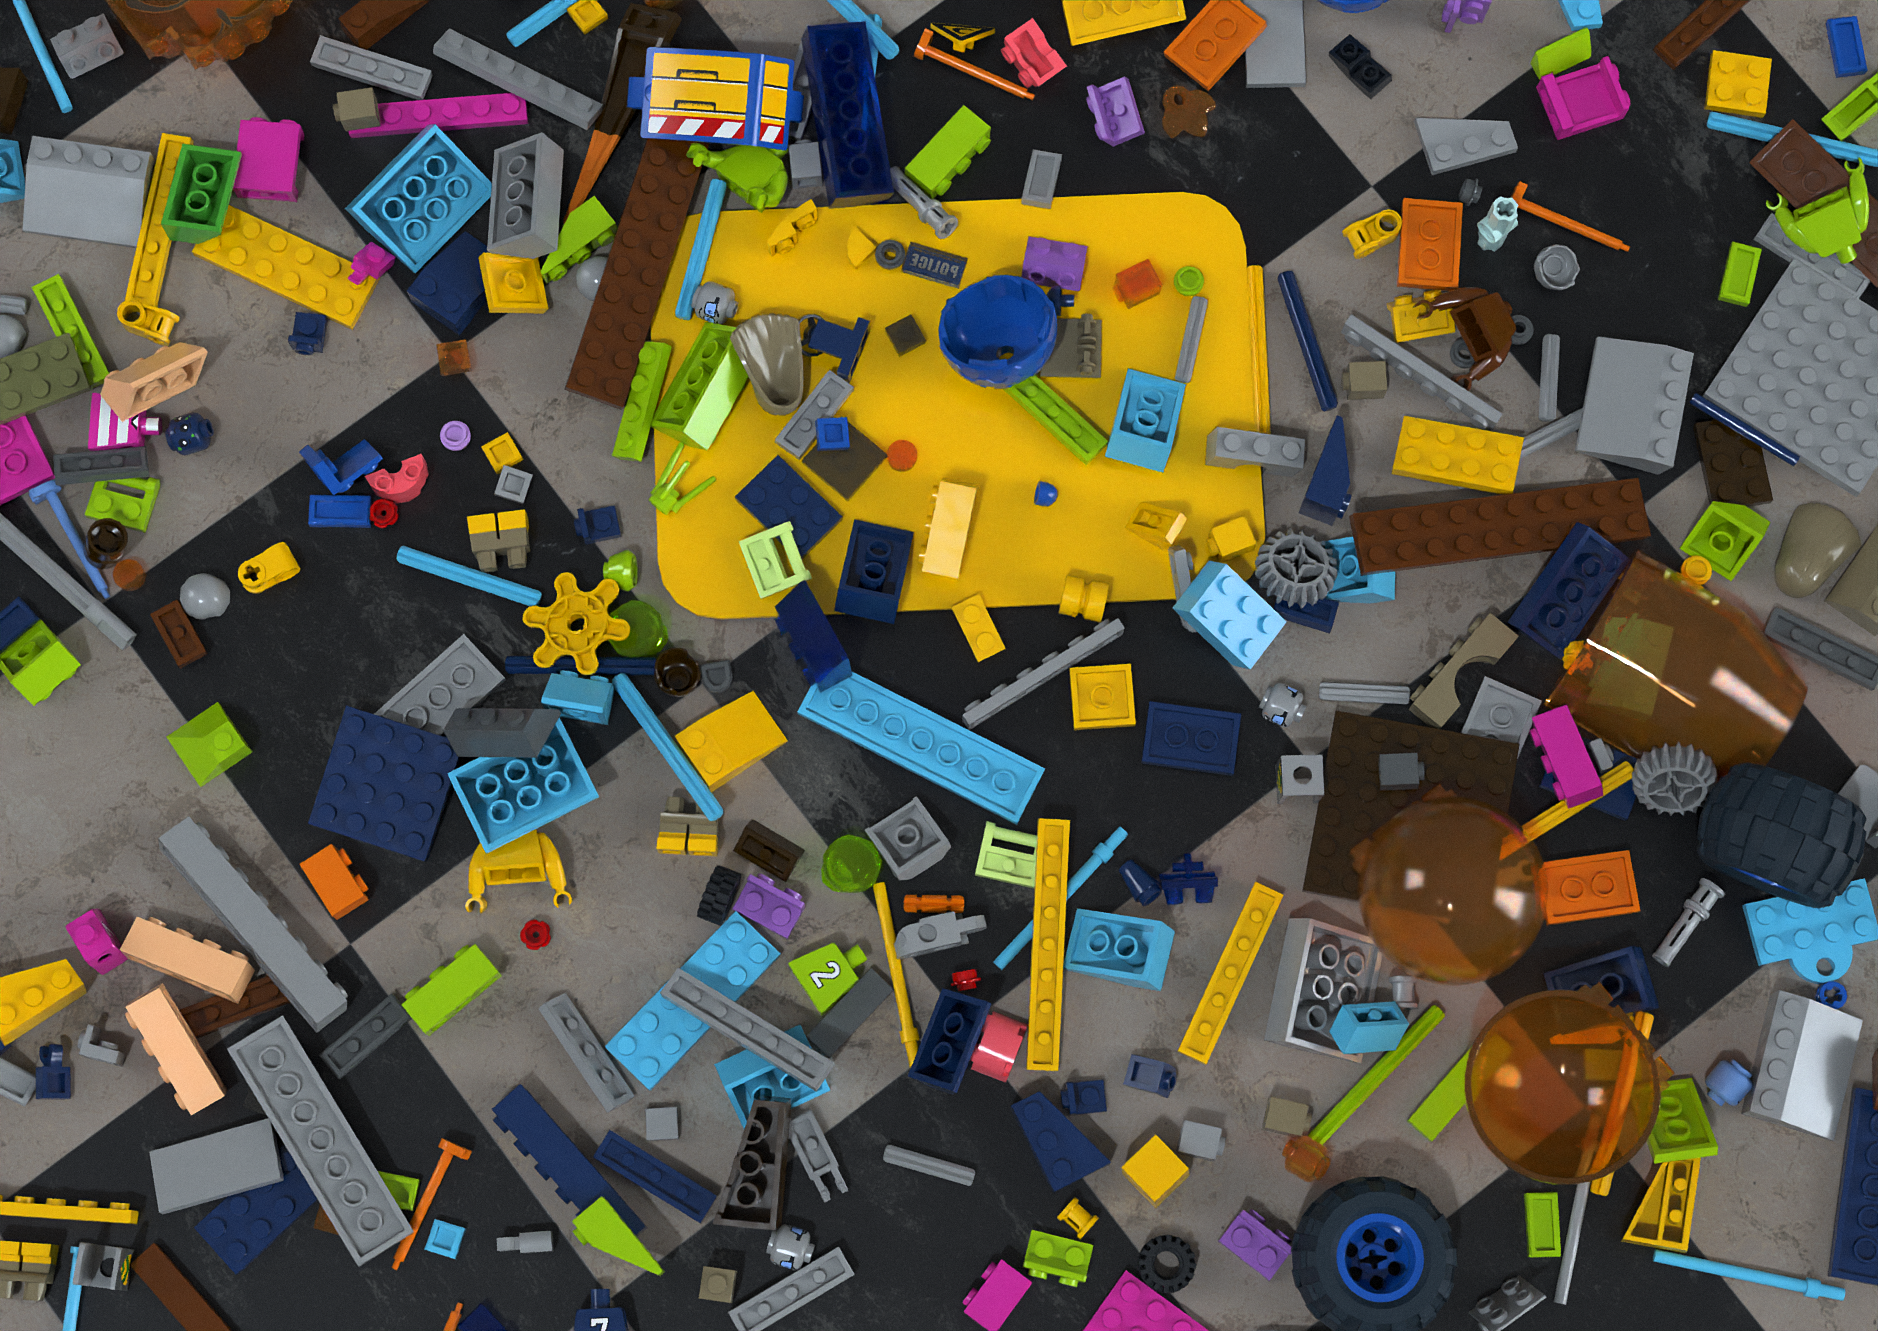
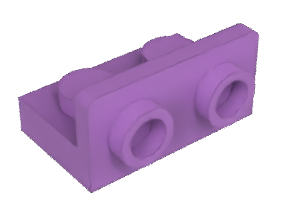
M1447 0L1441 18L1442 22H1446L1444 32H1451L1456 18L1467 24L1482 23L1492 0Z
M759 873L757 877L749 874L747 883L735 903L733 911H737L740 915L788 940L805 909V903L800 901L802 896L789 888H786L784 892L773 886L775 881Z
M1251 1209L1248 1213L1245 1210H1241L1218 1242L1270 1281L1288 1255H1291V1246L1289 1244L1292 1240L1278 1229L1273 1233L1265 1227L1264 1223L1266 1220Z

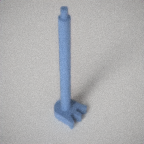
M50 480L30 489L29 496L36 505L48 500L97 591L102 593L104 599H108L110 597L106 590L108 587L98 568L92 566L86 560L83 551L84 543L57 496V493L61 491L60 485H56L55 480Z

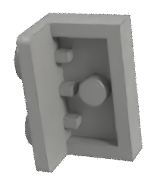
M104 13L97 17L88 18L84 23L70 30H63L57 36L50 39L59 60L71 79L124 53Z

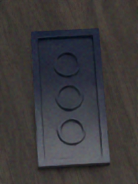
M285 1144L279 1149L284 1181L226 1197L194 1227L236 1275L240 1274L318 1202L317 1197Z

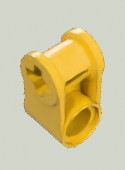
M1387 209L1346 227L1342 234L1344 237H1348L1355 251L1353 253L1355 259L1366 257L1377 249L1394 242L1401 229V216L1396 211ZM1388 222L1394 226V230L1390 232L1381 229L1380 224Z
M131 299L122 302L117 310L118 319L126 331L163 346H169L170 340L168 338L173 326L180 320L178 315L166 309L153 307ZM130 313H140V317L136 321H127Z
M280 542L242 563L238 569V577L248 592L258 594L292 578L299 573L301 568L287 543ZM253 572H255L258 577V579L254 582L250 577V574Z

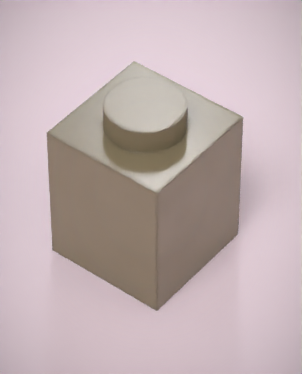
M372 87L337 93L338 103L333 104L336 122L341 121L345 131L381 126L377 97Z
M1385 361L1349 362L1346 371L1341 373L1342 390H1347V400L1384 398L1387 392Z
M1271 1096L1267 1101L1262 1130L1300 1138L1303 1132L1309 1131L1312 1114L1307 1113L1308 1105Z
M703 1266L699 1299L733 1303L737 1271Z

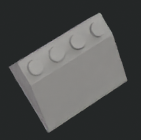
M32 136L26 164L23 232L136 248L156 162L150 152Z
M1597 337L1575 452L1657 475L1674 466L1694 353L1662 344Z
M1289 918L1264 1041L1361 1064L1363 1053L1343 1054L1329 1031L1342 1005L1374 1002L1385 942L1311 918Z
M1782 990L1770 994L1751 1070L1753 1076L1750 1079L1753 1082V1087L1745 1096L1741 1114L1834 1141L1863 1020L1812 999Z

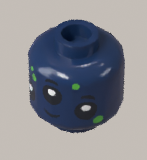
M196 412L173 418L165 431V437L171 450L177 451L184 456L207 449L211 442V436L214 435L211 422Z

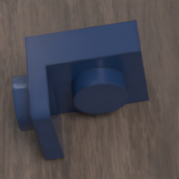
M296 312L293 334L288 337V343L296 353L301 355H313V352L323 353L328 321L327 316Z
M615 505L586 512L583 508L577 509L579 518L573 519L577 537L583 536L586 545L622 537Z
M1131 1054L1123 1085L1168 1098L1170 1091L1176 1085V1068L1166 1062Z
M1103 1080L1076 1083L1066 1082V1090H1060L1062 1109H1068L1069 1116L1107 1112Z

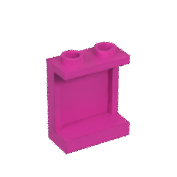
M1608 56L1603 57L1596 65L1556 78L1553 73L1541 77L1536 88L1557 140L1621 120L1625 117L1630 107V98L1627 91L1622 90L1618 81V68L1614 63L1611 64Z
M258 117L250 118V120H240L237 151L241 152L242 156L233 187L238 198L297 202L298 189L295 185L300 141L304 140L305 136L300 124L292 120H280L279 123L268 122L266 119Z

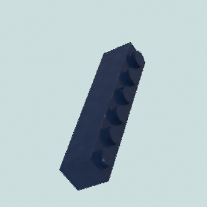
M519 1084L492 1108V1111L497 1115L493 1119L496 1125L504 1133L509 1130L517 1138L513 1143L525 1157L531 1154L538 1162L534 1166L537 1172L546 1181L551 1177L559 1186L555 1190L558 1196L567 1205L572 1201L580 1210L575 1214L576 1216L580 1215L597 1199L603 1196L637 1237L648 1228L523 1085Z

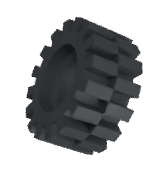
M717 865L702 895L703 898L699 904L697 917L721 926L734 901V896L740 884L741 873Z
M1172 1235L1155 1237L1143 1246L1138 1256L1137 1267L1141 1275L1140 1277L1147 1286L1156 1292L1174 1293L1180 1291L1194 1277L1196 1269L1195 1254L1190 1249V1245L1179 1237ZM1161 1252H1171L1178 1258L1179 1268L1173 1276L1164 1277L1156 1271L1154 1266L1155 1258Z

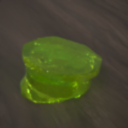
M630 600L610 613V617L624 619L630 625V635L626 640H609L619 655L630 658L650 656L660 652L668 642L667 628L662 622L661 614L646 602Z
M849 834L836 839L823 854L822 882L832 891L841 893L863 892L874 886L882 866V859L873 842Z

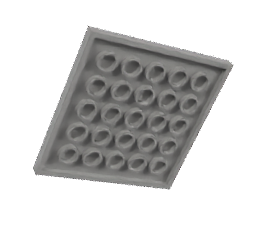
M1793 258L1702 397L1800 456V462L1857 497L1878 466V311Z

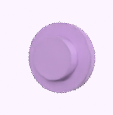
M450 421L441 429L440 439L447 449L459 451L469 444L471 433L465 423Z

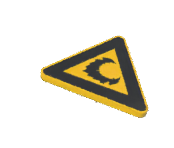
M931 23L930 26L931 29L953 42V50L965 52V48L972 50L975 40L995 33V28L944 23Z

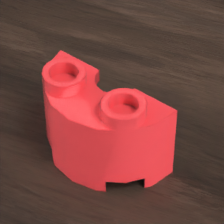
M1033 18L1004 38L1005 47L1001 49V53L1009 64L1014 63L1019 70L1018 77L1027 88L1032 85L1035 87L1040 86L1067 67L1057 51L1049 46L1044 33Z
M422 453L401 461L402 467L397 473H388L384 468L364 477L378 497L388 501L391 500L397 504L409 502L420 495L421 489L429 475L427 463Z
M995 1011L992 1012V1015L988 1014L981 1030L984 1032L981 1043H976L970 1061L973 1062L971 1070L1006 1083L1028 1024Z

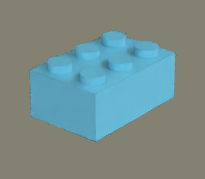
M1214 561L1206 563L1173 606V609L1233 666L1250 670L1286 623L1227 564Z

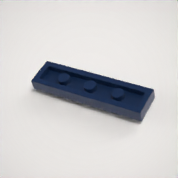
M611 1130L608 1131L593 1158L700 1224L718 1197Z

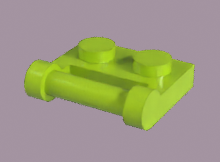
M139 477L97 481L94 484L84 515L93 520L112 518L119 521L125 528L145 533L160 489V480L152 477L148 480ZM108 482L145 491L144 498L140 499L106 490Z

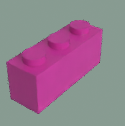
M1567 704L1532 717L1533 729L1529 730L1535 747L1541 746L1544 752V756L1540 758L1546 773H1553L1556 782L1552 783L1558 801L1564 799L1569 809L1603 796L1601 781Z

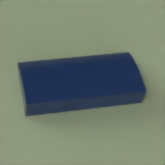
M1576 522L1507 623L1561 660L1564 656V648L1568 647L1569 643L1576 639L1628 564L1630 558L1593 529Z

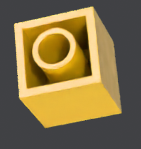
M1156 1134L1121 1167L1125 1178L1155 1209L1190 1176L1189 1168Z

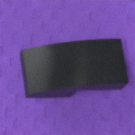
M1350 34L1328 52L1329 57L1345 76L1370 99L1392 81V75L1371 58L1370 50Z

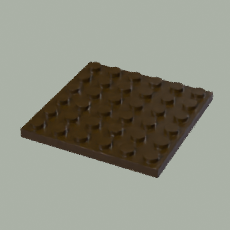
M1336 710L1323 776L1324 796L1318 803L1302 892L1488 927L1520 744ZM1417 753L1418 762H1424V780H1419L1418 789L1380 791L1379 755Z

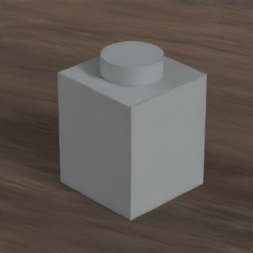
M799 140L794 144L788 145L793 189L822 186L818 142Z
M1184 1120L1181 1126L1176 1153L1213 1162L1216 1160V1155L1222 1156L1226 1137L1221 1136L1222 1128Z

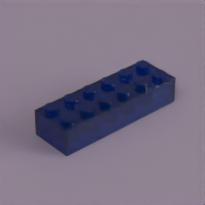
M866 22L807 26L801 41L829 209L887 204L894 194Z

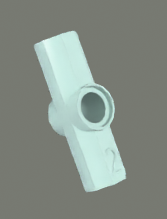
M1501 196L1496 199L1487 216L1477 223L1479 229V240L1477 243L1483 250H1492L1494 252L1503 245L1508 233L1518 226L1517 207L1519 205L1512 197L1504 198Z

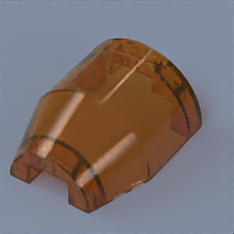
M1637 548L1631 554L1630 561L1619 575L1620 581L1613 591L1614 594L1593 630L1582 643L1568 669L1558 678L1543 705L1553 710L1567 704L1575 724L1637 759H1641L1644 751L1651 752L1653 746L1663 748L1666 742L1670 747H1675L1679 742L1681 747H1687L1692 744L1694 751L1702 749L1705 755L1710 756L1717 769L1718 780L1721 776L1728 774L1731 766L1740 763L1766 766L1794 722L1807 695L1808 686L1744 610Z

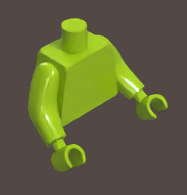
M692 143L686 154L688 158H694L693 164L696 167L704 165L716 170L719 180L725 181L729 190L761 213L766 207L771 208L779 205L785 194L788 175L781 159L789 151L788 148L787 150H775L737 145L722 151H708L702 144Z
M1858 157L1859 166L1856 169H1850L1847 160L1844 163L1847 174L1850 176L1849 190L1847 186L1794 210L1793 214L1787 208V199L1779 193H1776L1780 199L1777 206L1774 207L1771 201H1766V206L1775 212V217L1785 235L1801 249L1811 254L1818 253L1822 258L1836 253L1841 264L1851 262L1857 257L1852 245L1862 240L1861 233L1866 230L1869 219V197L1863 174L1865 166L1860 157Z

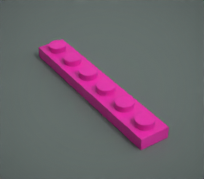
M513 93L379 103L378 110L381 126L349 131V135L351 138L420 133L427 125L436 124L441 131L528 124L527 100Z

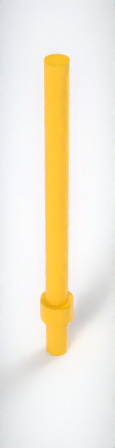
M885 882L873 884L902 1027V1030L899 1031L901 1043L905 1044L909 1067L911 1068L919 1049L917 1041H920L918 1028H914L901 960L897 959L893 944L896 941V935Z

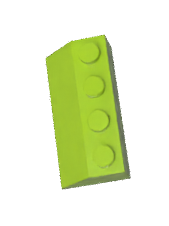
M705 322L655 411L651 423L652 428L683 442L689 447L703 450L709 449L748 379L744 366L730 340V336L736 327Z

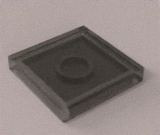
M849 422L850 447L847 450L818 451L816 444L802 459L803 465L847 502L887 458V454Z

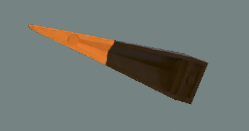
M630 3L618 27L608 79L601 103L603 104L602 113L597 118L588 152L563 220L564 224L569 214L585 201L637 110L627 108L629 77H645L647 48H672L670 42L682 20L676 12Z

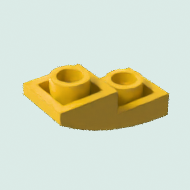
M812 199L792 211L774 230L768 240V250L771 256L777 253L783 255L791 251L795 247L794 244L798 243L796 230L803 231L814 225L815 220L818 219V213Z

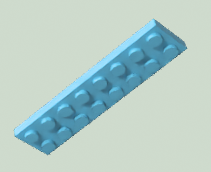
M828 659L824 660L797 711L798 715L1016 825L1045 771V768Z

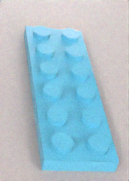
M735 911L680 969L736 1002L781 956V953ZM664 986L605 1046L649 1091L711 1029L704 1022L664 999L660 994Z

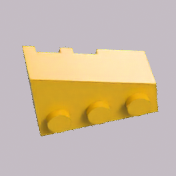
M67 959L0 977V1040L4 1046L87 993L84 983Z

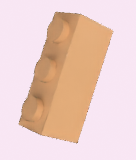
M182 342L170 347L163 346L154 355L146 359L139 358L121 371L114 370L110 372L104 379L100 395L123 422L195 386L208 351L204 347Z

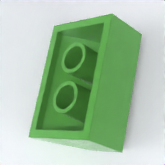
M182 144L161 225L170 240L200 244L221 235L242 156L241 152Z

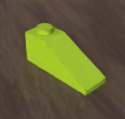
M601 1196L572 1221L577 1227L572 1232L584 1246L590 1243L591 1246L659 1276L665 1272L605 1197Z

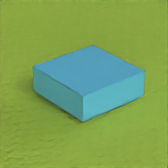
M434 1219L424 1250L456 1259L466 1228Z

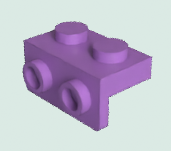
M1124 76L1099 88L1093 84L1087 86L1089 96L1086 100L1089 109L1095 114L1097 120L1095 131L1100 140L1114 147L1145 133L1128 78Z
M1028 236L1021 278L1035 282L1034 284L1048 287L1061 286V289L1080 291L1087 246Z

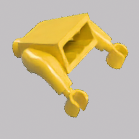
M535 829L487 854L480 842L469 864L468 892L472 894V898L466 902V910L469 913L472 912L473 901L480 903V914L487 909V901L481 896L484 893L485 884L499 885L546 881V874L551 887L556 891L553 896L554 905L559 908L556 899L560 894L567 895L569 905H571V894L564 888L567 882L561 858L549 837L543 832H537Z

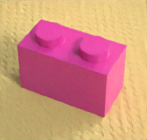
M1002 1259L998 1265L993 1261L981 1276L986 1280L979 1291L973 1287L962 1302L967 1306L963 1312L987 1331H998L1032 1284L1030 1280Z

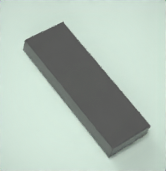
M146 446L53 455L56 485L150 477Z
M871 968L806 1037L830 1058L894 989Z
M391 993L319 1054V1056L337 1078L341 1080L407 1024L412 1017L403 1008L395 995Z

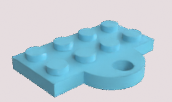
M1865 878L1851 881L1843 894L1836 896L1833 904L1824 908L1804 906L1779 897L1752 902L1742 906L1758 966L1789 960L1794 972L1810 983L1824 984L1839 979L1847 972L1851 965L1853 956L1852 946L1878 940V924ZM1819 959H1825L1831 964L1832 970L1828 976H1823L1817 971L1816 964Z

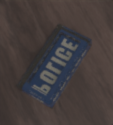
M910 241L901 271L959 289L968 258Z

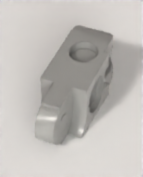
M952 911L919 919L918 923L903 927L897 934L896 941L893 943L897 959H906L969 944L967 934L987 928L984 915L963 919L962 913L955 914Z

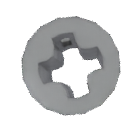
M1415 976L1389 977V983L1392 984L1393 1001L1396 1002L1400 1010L1418 1009V1003H1415L1414 983L1417 982V977Z

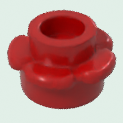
M376 500L370 508V520L374 521V525L379 528H386L387 525L395 524L398 519L397 505L391 500ZM386 511L387 514L385 516H382L381 512Z
M530 920L521 930V941L526 943V947L530 950H539L540 947H546L551 940L549 935L550 927L544 921ZM534 932L539 933L537 938L533 937Z
M976 969L952 973L953 983L950 984L951 986L957 985L958 991L977 988L976 981H980L981 977L978 978Z

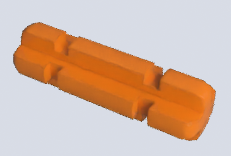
M905 895L904 911L917 912V910H922L921 913H946V910H950L951 912L962 913L964 912V897L960 895H951V898H947V895H922V897Z

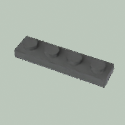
M1777 607L1772 610L1761 637L1871 691L1876 688L1878 684L1877 656Z

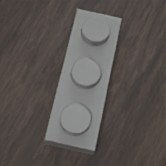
M829 369L776 437L775 443L800 460L816 440V419L833 418L854 391V387Z

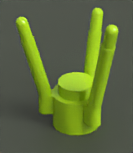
M683 442L678 444L657 485L650 492L651 497L648 499L654 507L665 515L671 510L677 513L684 504L716 481V478L712 476L680 500H677L680 494L673 488L689 467L690 462L685 461L668 484L665 482L684 448Z

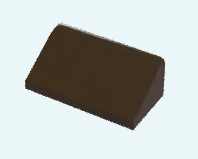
M751 820L745 826L733 850L784 882H787L805 852L803 848L755 820Z

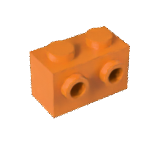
M330 844L300 863V866L331 916L338 920L369 900L364 893L369 888L360 874L354 876L348 866L353 863L343 848L338 850L334 845Z

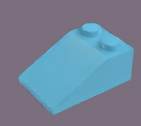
M1128 368L1105 457L1163 473L1171 452L1186 384Z
M1077 908L1063 969L1132 987L1161 991L1175 931L1162 921Z

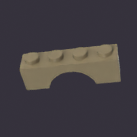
M1489 613L1484 620L1479 616L1468 629L1472 635L1465 643L1459 639L1448 652L1452 656L1446 665L1440 662L1429 675L1433 679L1426 688L1421 684L1410 697L1414 703L1408 710L1430 728L1441 729L1461 705L1454 688L1457 671L1464 665L1472 662H1485L1495 665L1519 637L1493 614Z

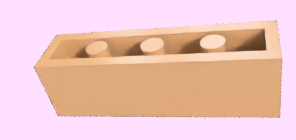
M136 917L120 948V951L129 960L234 1003H239L255 972V969L249 964L247 956L234 950L230 954L220 950V945L204 939L203 943L193 939L194 935L183 929L177 928L175 932L165 928L166 924L156 918L149 917L148 920Z
M163 983L127 1004L126 1009L128 1012L125 1013L127 1021L134 1030L137 1028L140 1030L144 1037L141 1040L144 1049L149 1056L155 1055L161 1065L158 1067V1071L167 1084L171 1082L177 1091L174 1097L182 1110L187 1109L193 1115L225 1096L228 1091Z

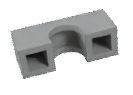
M1217 427L1207 436L1205 465L1235 469L1240 465H1257L1263 467V473L1293 477L1303 469L1305 439Z

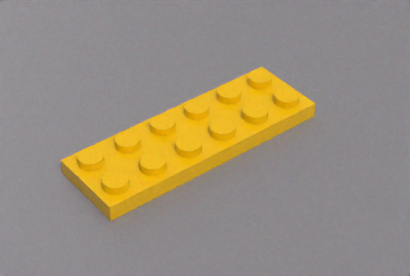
M228 205L221 235L203 243L195 244L192 250L194 256L317 314L326 315L328 319L351 330L356 325L380 280V277L375 279L369 275L360 285H356L348 280V276L354 272L351 268L352 262L231 205Z

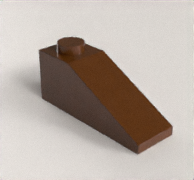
M361 0L338 19L344 33L356 47L367 50L430 0Z

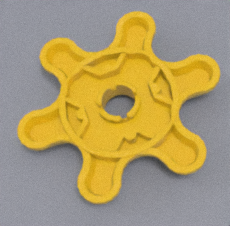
M564 572L559 574L554 581V587L557 591L556 601L549 607L530 606L523 613V622L528 627L540 628L545 633L544 643L534 652L533 660L540 668H550L560 657L571 655L575 659L576 668L581 674L592 675L597 671L599 665L596 657L598 646L606 640H626L630 635V625L626 620L615 619L608 614L609 605L619 594V585L615 580L604 579L594 590L583 592L578 589L575 576ZM584 619L583 630H571V624L574 620Z

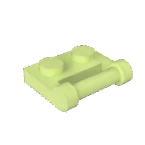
M790 521L739 541L760 599L813 579L810 571H806L791 533L794 529ZM780 536L795 574L791 577L786 575L773 541L775 537Z
M987 821L975 876L1034 888L1037 835L995 826L996 823ZM992 839L1035 847L1034 854L1031 855L991 846Z

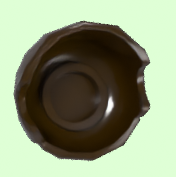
M669 648L660 653L655 662V682L665 694L677 698L685 697L695 690L700 681L699 663L688 654L686 649Z

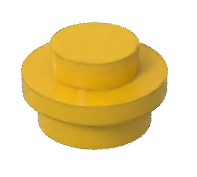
M1691 556L1681 566L1683 580L1692 586L1705 584L1712 575L1710 562L1702 556Z

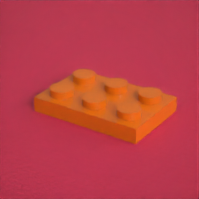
M1210 0L1164 51V56L1209 91L1266 29L1267 22L1239 0Z
M1403 198L1397 287L1443 291L1458 289L1463 203Z
M1629 850L1541 862L1535 865L1537 874H1539L1538 882L1546 926L1632 914L1641 911Z

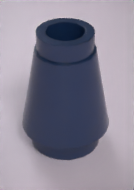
M1133 859L1127 861L1118 870L1136 903L1140 902L1144 907L1161 895L1160 882L1136 864Z

